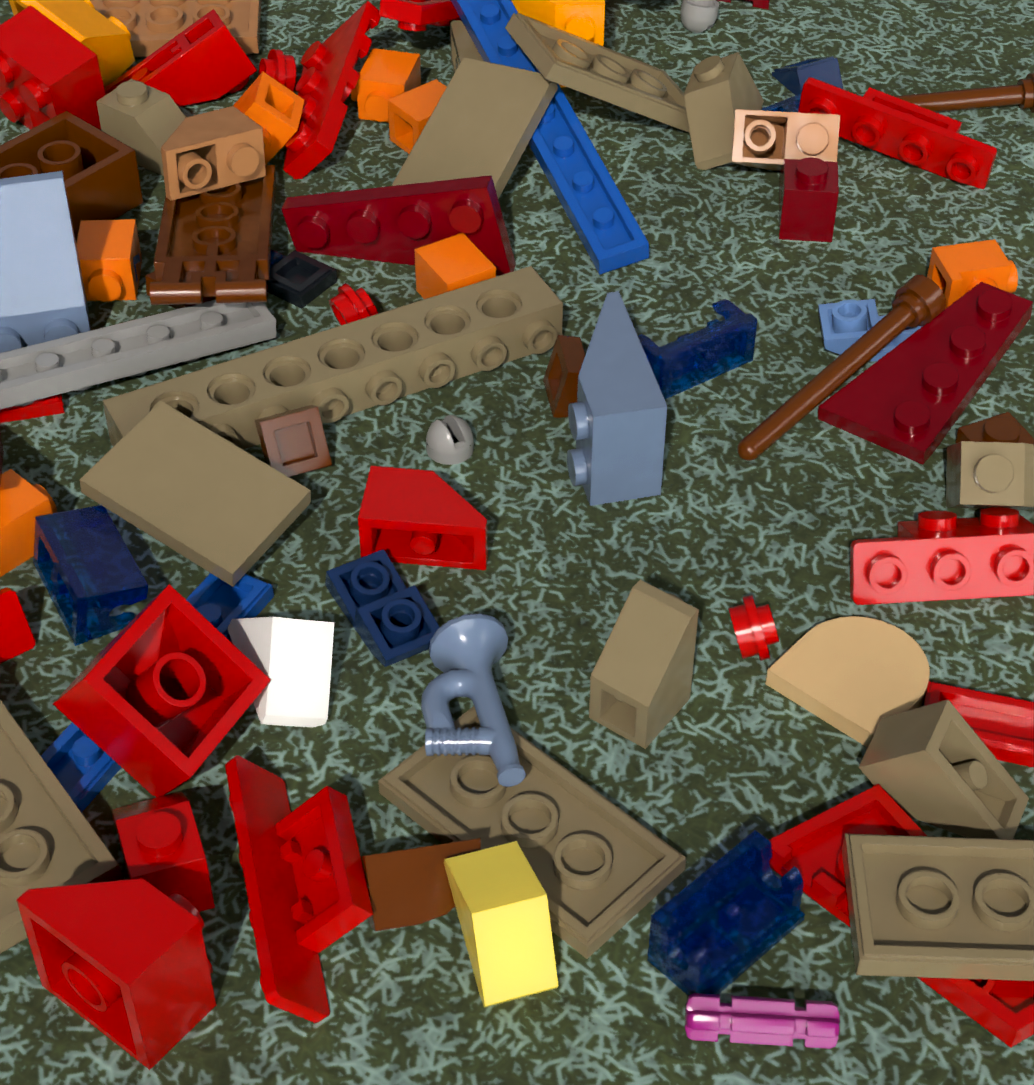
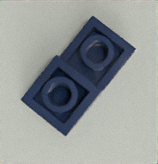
M384 549L326 571L325 585L370 652L384 667L429 649L430 640L440 627L416 586L413 585L406 588Z

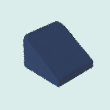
M834 56L810 58L774 69L775 72H772V76L799 99H801L803 85L809 77L843 89L838 59L834 58Z

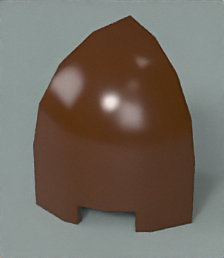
M481 838L361 857L373 915L368 918L370 927L374 931H382L418 925L449 913L455 907L446 874L444 859L481 850Z

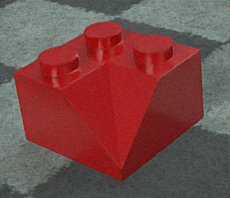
M31 5L0 25V109L11 122L16 123L19 121L31 130L68 111L101 130L96 101L106 94L97 54Z
M169 584L90 662L53 705L151 795L161 797L193 776L271 679Z
M140 878L28 889L16 899L42 986L149 1070L216 1006L210 975L213 972V968L207 958L202 933L204 921L197 909L183 896L172 893L168 897L145 879Z

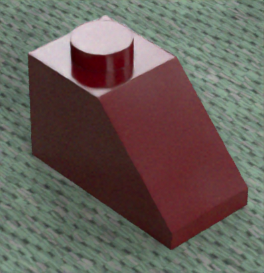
M813 157L801 160L784 159L779 174V239L832 242L839 194L838 162L823 161Z

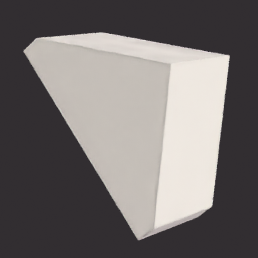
M282 617L232 619L227 628L232 643L271 679L253 701L260 723L262 725L311 728L324 725L328 719L334 622Z

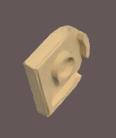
M848 616L827 620L809 630L767 669L765 684L868 748L882 718L922 706L929 682L930 669L922 648L910 635L900 628L874 618Z

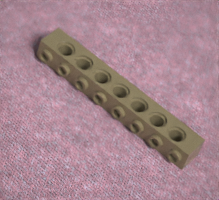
M532 266L522 268L102 400L110 442L114 447L160 401L243 450L261 444L255 420L315 405L319 409L322 424L333 423L344 416L377 405H388L398 398L428 388H439L450 381L480 371H490L501 364L531 354H542L554 347L557 336L562 335L563 302Z

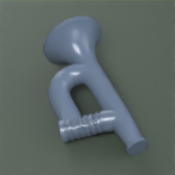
M481 613L462 615L449 620L438 628L430 640L429 654L434 666L442 671L443 674L438 675L428 683L421 697V711L426 724V756H434V754H437V756H441V754H444V756H448V754H451V756H455V754H458V756H462V754H465V756H469V754L490 755L498 771L497 779L499 784L505 787H512L521 783L526 773L523 766L520 765L517 746L492 673V665L500 660L507 649L508 636L503 624L493 616ZM457 697L470 698L474 704L481 727L479 729H476V727H472V729H469V727H465V729L458 727L456 729L449 708L450 700Z

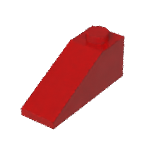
M213 9L104 89L107 95L121 83L133 79L169 94L179 107L216 100L227 92L235 93L247 84L250 76L257 69Z

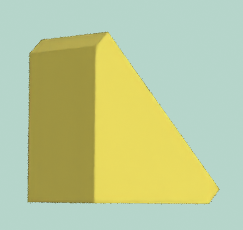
M514 841L444 859L446 874L483 1006L488 1007L558 988L547 894L518 842Z

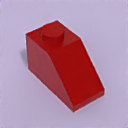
M382 466L370 467L358 515L361 557L384 549L391 562L486 570L488 562L487 519L442 478L431 470Z
M182 791L112 809L129 879L143 878L168 897L172 893H177L186 898L198 912L215 908L205 852L190 802Z

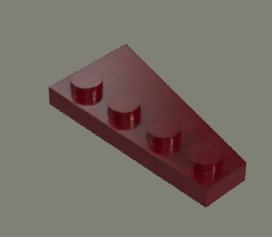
M492 175L287 197L281 208L293 244L298 252L415 265L414 249L464 233L496 266V275L513 272L516 266Z
M980 282L947 307L929 324L926 323L819 405L818 419L923 465L940 445L1031 318L1033 302Z

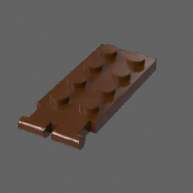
M265 165V177L172 201L165 197L154 258L156 282H150L151 305L203 304V297H216V303L267 302V280H269L276 193L275 165Z

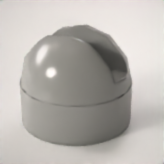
M682 0L680 20L684 28L694 33H702L706 29H710L717 19L719 2L716 0Z
M455 415L445 416L444 420L440 421L437 419L431 423L426 435V452L432 460L440 464L454 465L462 463L471 457L474 451V437L469 424L465 420ZM452 437H456L459 442L454 444Z

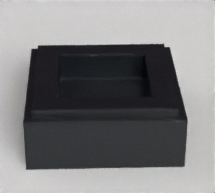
M294 250L270 268L267 292L302 309L337 282V271L335 268Z

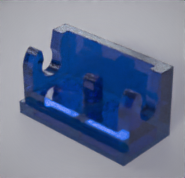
M723 299L713 303L712 306L718 314L725 318L724 320L714 319L707 322L706 328L692 334L686 333L681 335L676 341L662 347H658L647 336L643 334L638 335L664 399L753 361L757 318L751 313L746 315L731 301Z
M98 505L35 517L33 564L75 646L125 628L136 617L134 613L123 612L117 616H109L110 612L117 606L132 605L147 599L148 584L106 508Z
M754 830L651 915L647 961L688 996L693 993L719 995L804 920L805 914L800 911L804 886L800 871L793 867L780 880L773 873L769 864L772 858L771 842Z

